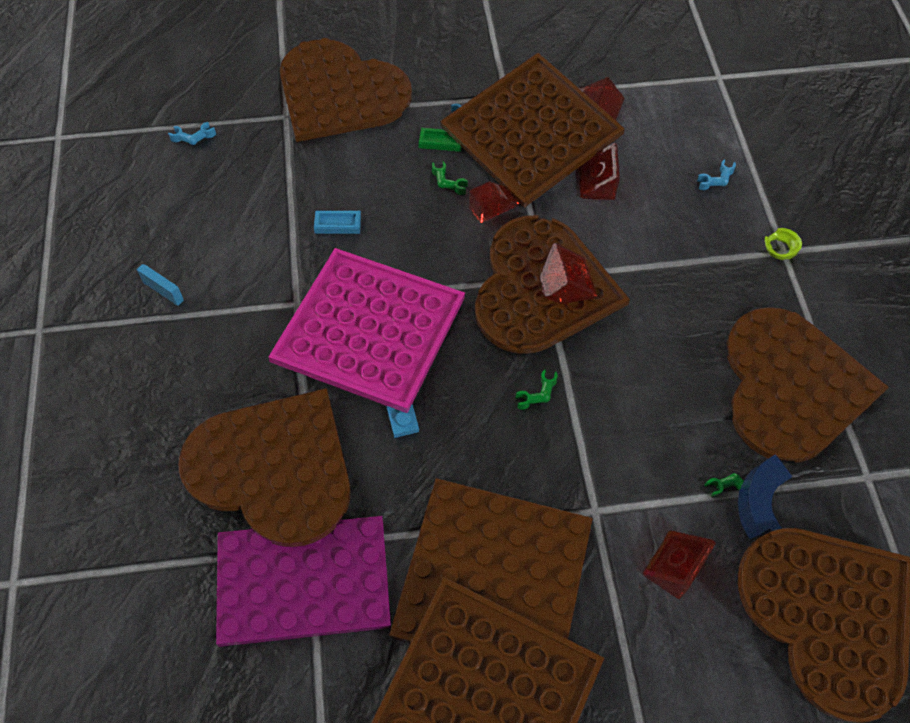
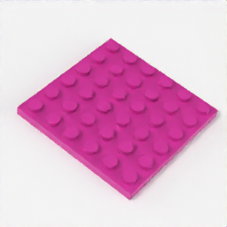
M335 248L268 356L269 361L408 413L465 298V292Z

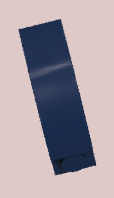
M776 454L755 467L746 476L739 491V516L742 526L750 539L758 535L761 537L774 530L783 529L773 514L772 497L775 490L793 476Z

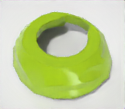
M778 228L775 233L768 237L765 236V247L769 255L774 258L787 260L798 254L802 248V241L794 231ZM773 240L784 242L789 247V252L786 254L776 253L772 249L770 242Z

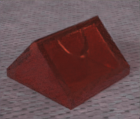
M606 77L585 86L583 92L616 120L625 98L610 78Z
M613 143L597 152L590 160L579 167L580 193L583 199L615 200L620 174L618 145Z
M670 530L642 574L680 600L690 588L716 543L712 539Z

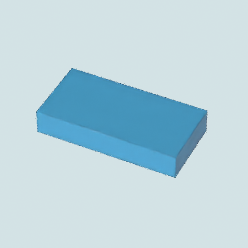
M315 211V234H360L361 211Z
M142 264L137 269L144 284L177 306L184 301L178 286L145 264Z

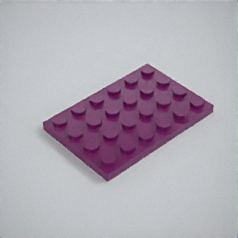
M383 517L340 520L336 524L337 527L326 537L299 547H284L272 544L271 541L260 535L258 536L252 529L219 532L216 645L221 647L391 628Z

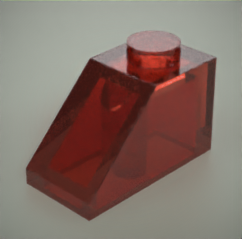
M487 182L470 190L469 208L480 223L519 206V202L504 186L492 182Z

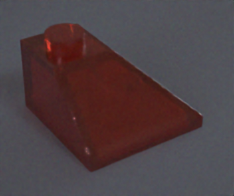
M557 243L553 244L540 276L544 296L559 304L597 297L585 257Z

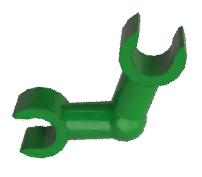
M433 162L432 174L437 177L438 187L452 189L459 195H465L466 188L464 187H468V180L464 178L456 181L446 179L445 162H442V168H436Z
M543 370L540 393L529 394L526 391H518L515 398L527 400L518 403V409H527L530 404L549 402L552 387L557 383V372H555L554 378L550 380L545 378V370Z
M733 473L720 480L718 478H711L704 486L712 484L717 487L718 490L710 496L714 498L719 496L724 489L735 486L740 491L744 480L737 473Z

